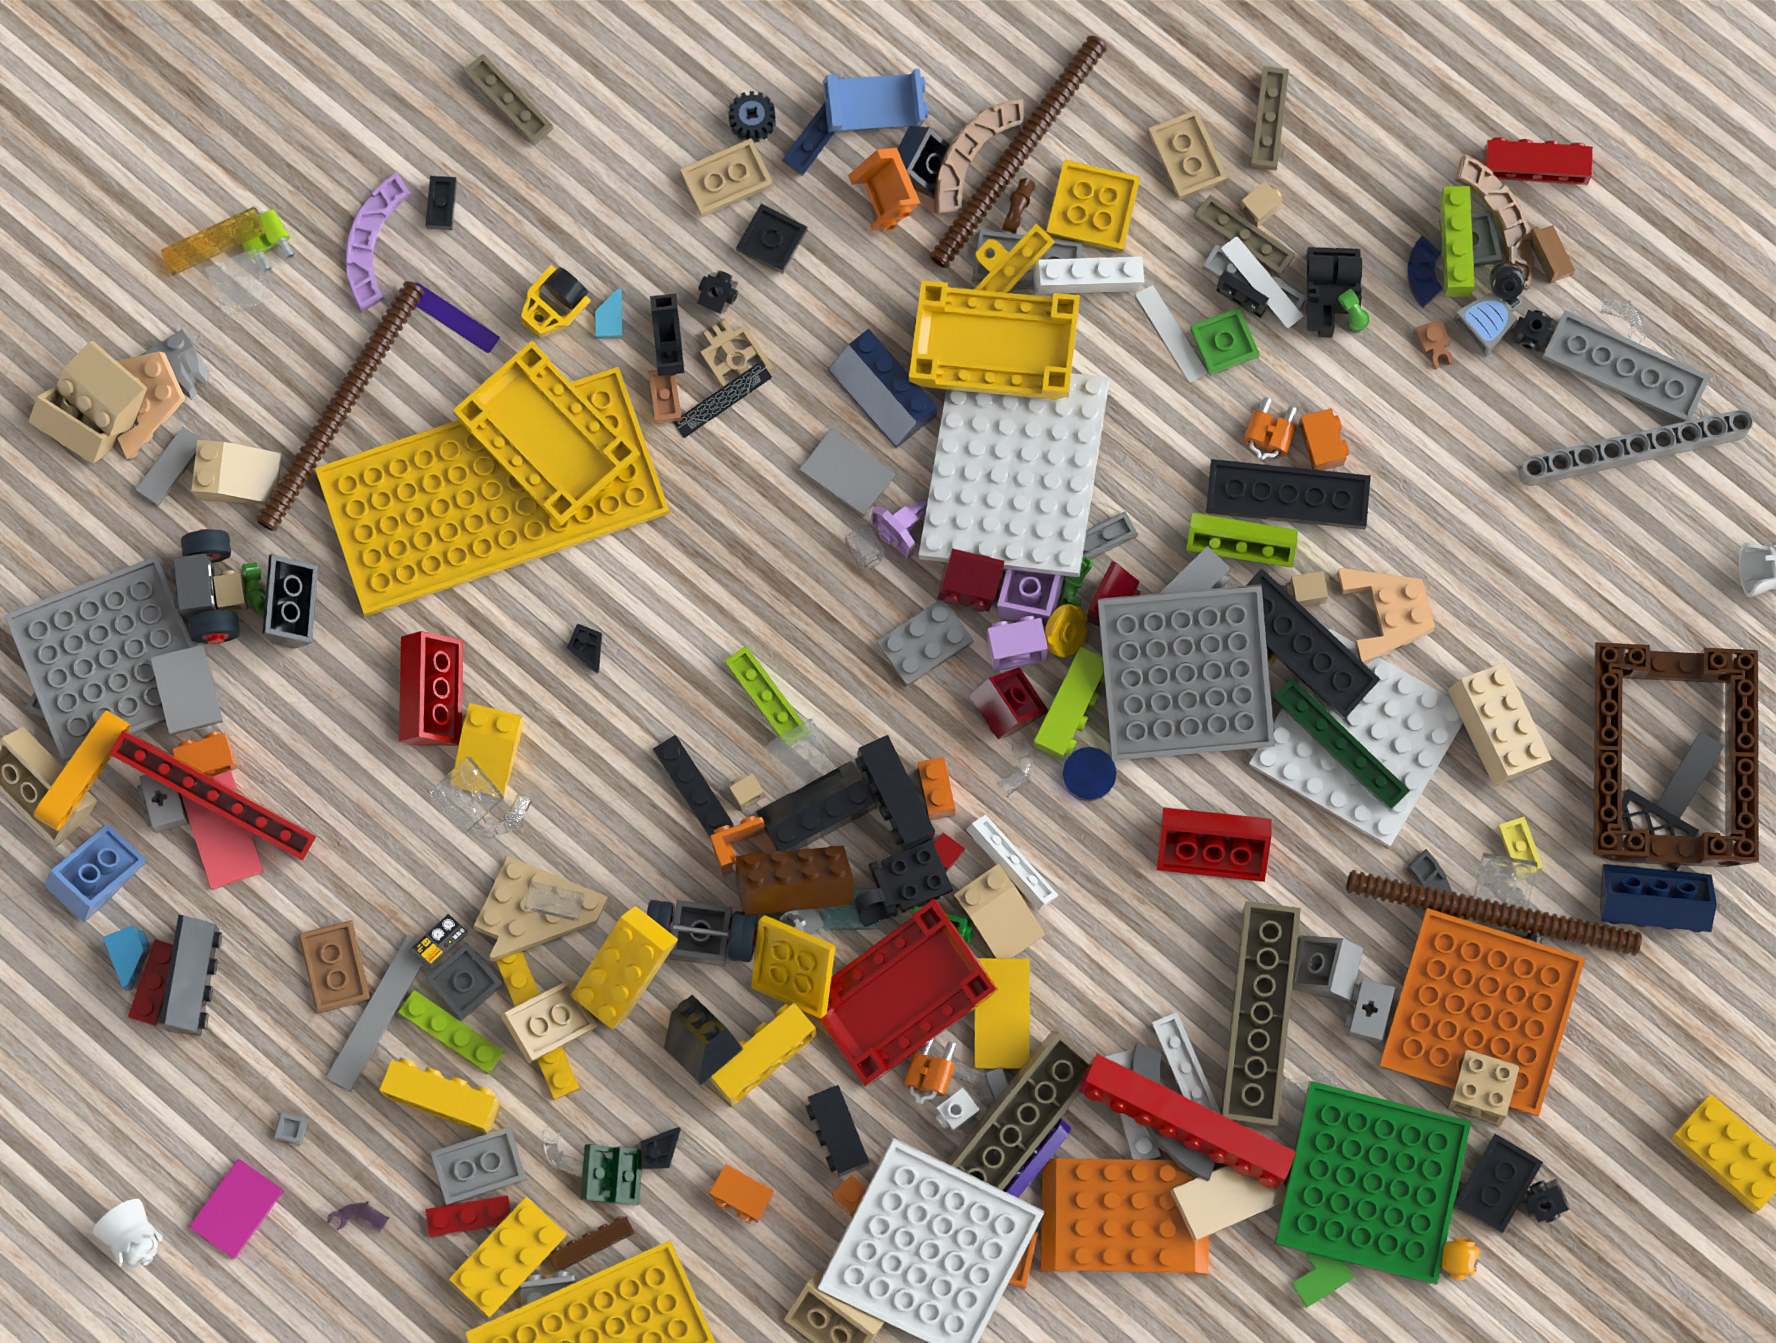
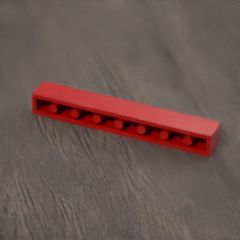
M122 730L109 755L301 860H304L317 837V834L127 730Z
M1098 1053L1088 1064L1078 1088V1092L1084 1094L1087 1099L1095 1102L1098 1101L1108 1106L1115 1113L1125 1114L1133 1118L1139 1125L1149 1126L1159 1131L1166 1138H1174L1184 1143L1186 1148L1200 1151L1208 1155L1212 1161L1223 1163L1234 1168V1171L1240 1175H1248L1258 1180L1264 1187L1277 1189L1285 1181L1296 1153Z

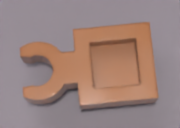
M1442 319L1418 326L1416 328L1417 336L1424 354L1432 352L1431 363L1434 369H1438L1440 366L1438 362L1439 357L1445 358L1447 364L1451 365L1453 361L1452 354L1445 349V347L1450 346L1451 342Z

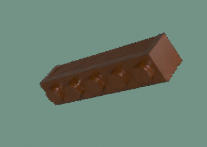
M619 1216L613 1220L614 1223L607 1225V1223L598 1227V1231L594 1233L591 1231L582 1235V1239L578 1241L576 1239L566 1243V1247L562 1249L558 1247L552 1250L548 1256L555 1271L560 1272L635 1234L627 1216L624 1218Z

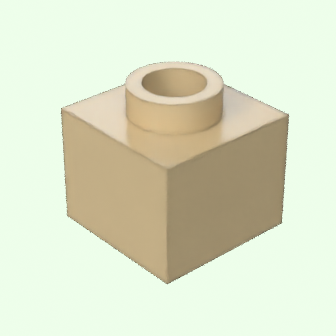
M753 773L749 776L743 774L732 781L733 785L729 787L730 793L741 811L765 797L764 791Z

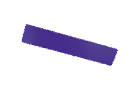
M415 282L425 293L423 297H419L420 302L415 304V306L486 353L491 352L499 341L500 336L426 287Z

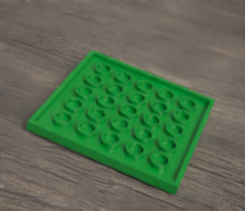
M1310 1081L1294 1149L1296 1153L1289 1172L1274 1244L1433 1285L1438 1284L1444 1245L1447 1241L1471 1121Z

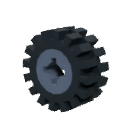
M749 91L750 95L747 96L743 92L741 93V98L736 96L734 104H730V111H728L730 127H732L734 135L738 134L740 140L744 137L746 140L752 138L755 139V142H760L759 138H768L767 134H771L773 126L776 125L773 102L770 103L768 96L764 98L761 92H758V95H754V91Z

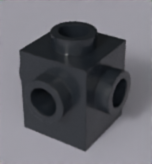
M720 270L717 273L713 272L708 274V276H704L698 288L701 293L697 304L719 314L726 312L729 304L733 305L737 298L738 290H736L738 282L731 280L732 275Z
M1528 310L1525 318L1519 316L1514 331L1518 332L1514 343L1521 345L1525 349L1539 352L1543 343L1549 344L1554 329H1551L1550 326L1553 319L1548 318V315L1542 311Z
M1557 1178L1547 1183L1544 1180L1536 1182L1526 1192L1527 1200L1524 1201V1205L1529 1216L1535 1215L1538 1223L1544 1220L1546 1223L1553 1222L1561 1217V1213L1569 1210V1203Z

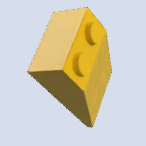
M469 703L461 732L451 787L504 800L524 727L522 715Z

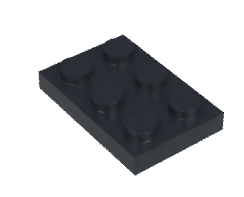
M1495 1133L1456 1199L1454 1207L1496 1232L1503 1234L1542 1166L1543 1161Z

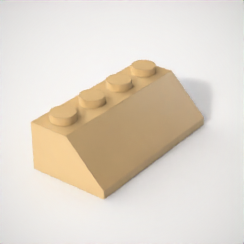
M22 727L2 737L0 740V792L57 847L88 818L98 800L87 792L59 831L34 818L37 806L64 767Z

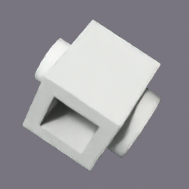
M962 1088L936 1108L938 1115L935 1118L944 1130L949 1128L954 1133L977 1116L980 1109L964 1088Z

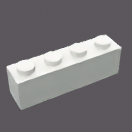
M1142 257L1038 260L1032 269L1034 294L1138 291L1144 283Z

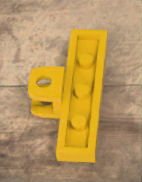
M1037 223L1010 252L997 240L988 239L978 249L976 257L990 273L974 290L1008 293L1056 241ZM988 248H992L995 251L993 258H989L986 255Z

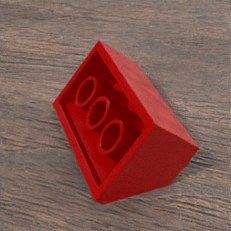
M424 631L401 636L399 742L418 746H459L462 732L463 640Z
M1163 807L1156 870L1265 882L1272 838V819Z

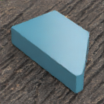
M617 289L595 311L596 339L623 338L621 289Z

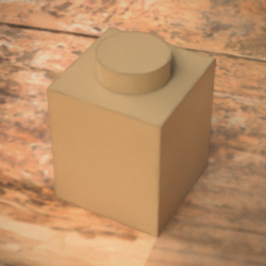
M1265 181L1241 200L1240 211L1253 225L1259 227L1280 210L1283 201L1281 199L1282 195L1275 186L1270 187Z
M234 570L221 572L220 576L213 577L219 610H231L234 612L248 610L244 579L240 572L236 573Z
M1324 571L1294 575L1290 579V585H1286V591L1303 607L1326 604L1328 593Z

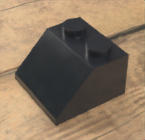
M909 126L897 150L914 189L934 199L937 173L941 160L950 144L930 127Z

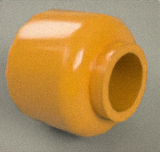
M1453 1237L1452 1241H1448L1444 1245L1441 1267L1449 1272L1448 1277L1465 1280L1466 1276L1476 1273L1480 1250L1474 1246V1241Z

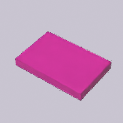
M238 1158L189 1227L233 1259H236L284 1190Z

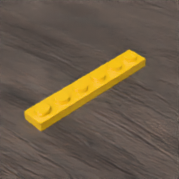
M522 951L496 960L515 1007L540 995ZM563 1047L537 1059L554 1100L580 1090Z

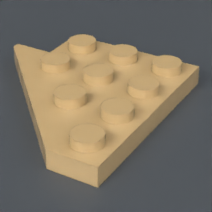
M507 856L474 924V930L497 939L489 956L490 961H496L597 924L608 901V897Z

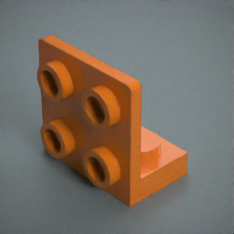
M755 816L747 817L741 820L738 826L732 828L729 825L722 826L714 830L715 834L710 835L712 848L723 876L733 873L732 865L736 864L735 854L731 845L765 833L762 817L757 819Z

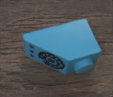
M135 925L103 937L121 987L126 992L132 990L148 956L145 948L149 945L144 930L139 931Z

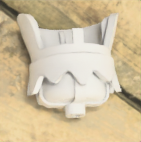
M1749 542L1742 544L1739 555V574L1743 591L1747 597H1752L1771 589L1776 591V545L1767 547Z
M139 1199L126 1201L110 1210L96 1223L92 1234L112 1249L119 1267L124 1264L128 1269L137 1267L141 1263L143 1265L149 1264L157 1252V1242H161L163 1237L148 1223L143 1204Z

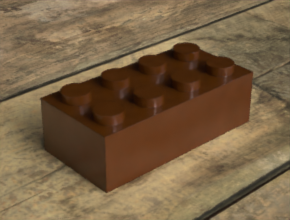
M844 846L803 848L792 851L751 853L736 856L735 882L744 915L853 905L854 878Z

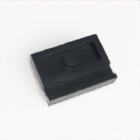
M1225 270L1218 279L1216 289L1218 293L1257 317H1262L1266 311L1269 297Z

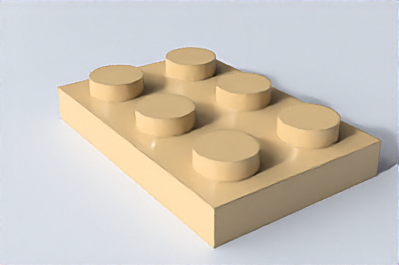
M1197 110L1149 128L1148 133L1179 200L1227 182L1226 172Z
M752 138L680 169V173L701 217L773 187V181Z
M570 979L501 1015L528 1064L597 1027L590 1012L570 997L575 989Z

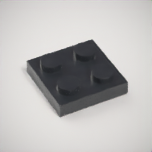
M761 203L740 239L736 251L783 274L808 228Z

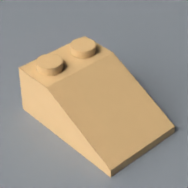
M197 440L191 491L196 500L265 505L267 501H270L269 496L271 494L274 495V488H278L282 454L222 441Z
M999 863L954 894L953 901L966 919L970 921L971 926L994 958H1014L1045 936L1039 923Z

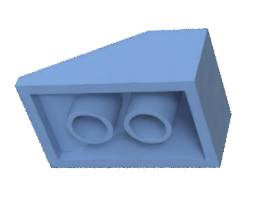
M106 824L50 871L45 887L82 922H85L116 894L146 863V859L109 824Z

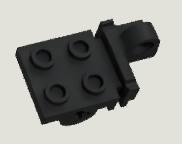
M1307 248V331H1318V337L1332 338L1335 329L1334 314H1349L1338 300L1339 296L1349 289H1352L1356 294L1361 307L1362 257L1360 256V249Z
M930 840L883 859V868L881 869L877 861L870 863L869 869L878 889H872L858 895L854 900V904L864 927H867L891 916H897V907H900L902 913H905L906 910L914 906L923 907L932 899L938 900L941 896L953 892L933 841Z

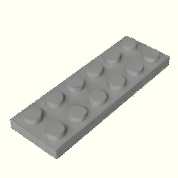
M1566 310L1542 359L1680 422L1691 420L1711 377Z

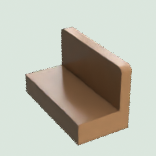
M1551 225L1539 230L1538 226L1533 227L1530 231L1532 238L1530 241L1531 246L1549 283L1551 284L1573 275L1575 269L1554 226Z

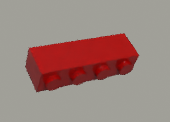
M1496 137L1487 140L1484 148V165L1493 172L1492 174L1501 180L1588 185L1592 177L1593 146H1586L1580 142L1571 143L1570 145L1559 144L1557 141L1534 143L1530 139L1507 141L1506 138Z

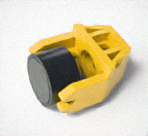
M551 265L528 289L520 322L539 339L565 330L590 303L591 299L586 296L588 291L567 270L562 267L556 270ZM545 286L559 302L572 311L564 316H559L539 298L540 289ZM539 316L543 321L537 322L534 318Z

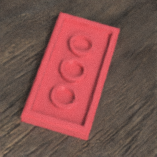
M231 770L212 776L216 780L237 790ZM181 794L212 890L264 873L250 831Z

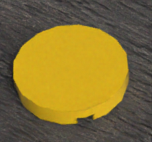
M1065 604L1057 608L1049 617L1045 627V638L1049 653L1061 658H1067L1066 656L1069 654L1074 655L1082 647L1088 632V628L1085 627V621L1088 622V619L1083 609L1072 604Z

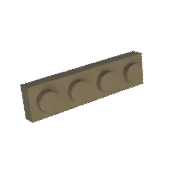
M484 54L464 69L465 75L534 146L554 129L553 125Z
M1263 66L1251 159L1252 168L1277 171L1289 69Z
M1211 195L1208 196L1194 215L1197 221L1229 242L1233 238L1238 237L1258 262L1278 277L1282 275L1295 258L1294 252Z

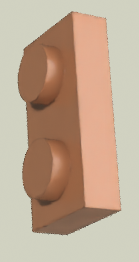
M657 369L649 370L655 424L681 421L676 375L658 376Z

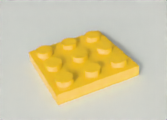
M1064 160L1046 233L1050 237L1081 242L1086 245L1123 253L1140 176Z
M764 915L759 919L751 988L786 1004L792 1005L795 1003L800 1010L822 1018L827 1014L836 945Z

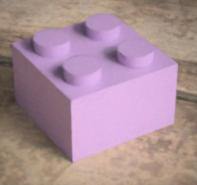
M1007 569L997 605L999 618L1019 622L1020 618L1034 616V619L1041 618L1043 627H1046L1049 617L1057 609L1064 576Z
M1026 616L1020 618L1017 623L1008 624L1007 621H1001L992 624V627L988 628L987 645L993 672L1046 662L1048 648L1041 618L1034 619V616Z

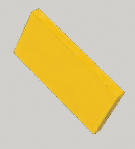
M977 958L998 990L975 1008V1069H998L1000 1067L1002 1069H1021L1030 1058V958Z

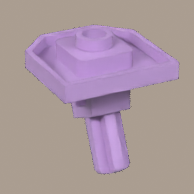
M919 500L909 508L904 506L894 515L877 505L871 511L870 523L879 531L880 537L887 544L891 543L906 559H909L913 555L915 545L909 532L913 529L916 522L926 515L928 502Z

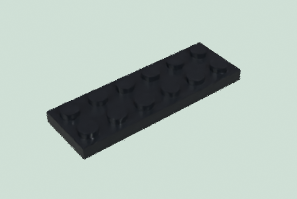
M1211 459L1206 513L1366 529L1371 475Z
M1261 568L1245 586L1260 584L1262 586L1267 649L1337 715L1345 719L1381 679Z

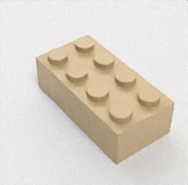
M1505 663L1461 678L1448 689L1449 695L1494 787L1535 772L1552 760Z

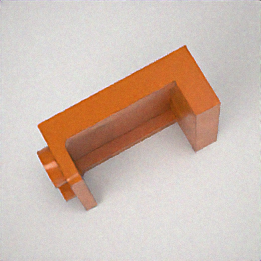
M897 148L877 149L848 175L852 185L864 184L878 217L870 225L872 230L888 232L898 226L897 223L901 219L910 216L913 213L912 210L920 204Z

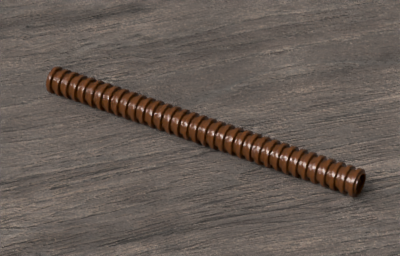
M1089 35L1086 39L1087 42H1083L1082 48H1079L1077 51L1078 54H1075L1073 61L1071 60L1068 63L1069 67L1064 68V73L1059 75V79L1054 83L1055 86H1051L1050 92L1045 94L1046 98L1041 100V105H1037V111H1033L1032 117L1027 119L1028 124L1022 126L1023 130H1019L1018 136L1013 138L1014 143L1008 145L1009 149H1005L1004 155L1000 156V162L995 163V168H992L990 174L986 175V181H982L981 187L976 189L977 194L974 193L971 196L972 200H968L967 206L962 208L963 213L957 215L958 219L953 221V226H949V232L944 233V238L939 240V245H935V251L930 252L929 256L935 264L942 268L950 267L949 262L955 260L954 255L960 253L959 249H963L964 243L968 242V236H972L973 230L978 228V223H982V217H986L987 211L992 209L991 204H995L997 202L996 198L1001 196V191L1006 190L1005 185H1009L1011 183L1010 179L1015 177V172H1019V166H1023L1024 160L1029 158L1028 153L1031 154L1034 151L1033 147L1038 146V141L1043 139V135L1048 131L1047 128H1051L1052 122L1056 121V115L1061 114V109L1066 107L1065 103H1069L1070 97L1075 95L1074 90L1080 88L1079 84H1083L1084 78L1088 77L1089 72L1093 70V65L1098 63L1097 59H1101L1102 53L1107 51V47L1101 39Z
M410 281L403 283L404 288H400V294L394 297L396 301L391 302V309L388 308L386 310L387 315H383L381 318L382 322L377 324L378 329H374V336L369 337L370 342L365 343V350L362 349L360 351L361 356L356 358L357 363L352 364L351 367L353 369L348 370V377H344V383L338 386L340 390L335 391V398L332 397L330 399L331 404L326 405L327 410L321 413L322 418H318V425H314V431L309 432L308 436L310 438L304 440L305 445L299 448L301 452L296 453V460H292V466L286 469L288 473L282 475L283 481L280 480L278 482L279 487L274 488V495L271 494L269 496L270 501L265 503L266 508L260 510L261 516L258 515L256 520L264 528L270 531H277V524L282 523L281 518L287 515L285 511L291 508L290 503H294V497L299 496L300 492L298 490L304 488L303 483L309 480L307 476L312 475V468L315 469L317 467L316 462L322 459L320 455L325 454V447L328 448L330 446L329 441L334 440L333 435L339 432L338 427H342V420H346V414L351 413V406L356 405L355 400L360 398L359 393L364 392V386L369 384L368 379H372V372L377 371L378 368L376 366L381 365V358H385V352L391 349L389 345L394 344V338L399 336L398 331H402V325L408 322L406 318L411 317V310L414 311L416 309L415 304H419V297L424 296L423 289L417 284Z
M1352 870L1349 873L1346 890L1348 894L1355 892L1357 896L1364 894V897L1368 898L1370 895L1375 900L1379 897L1381 901L1386 899L1390 903L1397 901L1398 905L1405 903L1407 907L1414 905V908L1417 909L1420 906L1423 910L1427 908L1435 911L1439 910V912H1447L1451 916L1456 914L1458 918L1464 916V919L1468 920L1471 917L1473 921L1480 919L1481 923L1489 921L1490 925L1497 923L1499 927L1506 925L1508 929L1514 927V930L1517 931L1521 928L1523 932L1528 930L1532 934L1539 932L1540 936L1547 934L1550 938L1556 936V939L1559 940L1561 938H1564L1565 941L1571 939L1573 943L1581 941L1582 945L1589 943L1591 947L1597 945L1598 948L1606 947V950L1609 951L1613 948L1615 952L1620 950L1624 954L1631 952L1632 956H1636L1641 947V933L1636 932L1633 934L1631 930L1624 932L1623 928L1616 930L1614 926L1608 928L1604 924L1599 926V923L1592 925L1590 921L1583 923L1581 919L1574 921L1572 917L1566 919L1565 916L1557 917V914L1554 913L1550 916L1548 912L1541 914L1540 910L1532 912L1531 908L1524 910V907L1519 906L1516 908L1513 904L1509 907L1504 902L1500 905L1498 901L1491 903L1489 899L1482 901L1481 897L1474 899L1473 896L1465 897V894L1462 893L1459 896L1456 892L1450 894L1448 890L1440 892L1439 888L1432 890V887L1427 886V888H1423L1421 884L1417 887L1412 882L1408 885L1406 881L1401 883L1398 882V879L1390 881L1389 877L1382 879L1380 875L1373 877L1371 873L1367 876L1365 872L1356 873V870Z

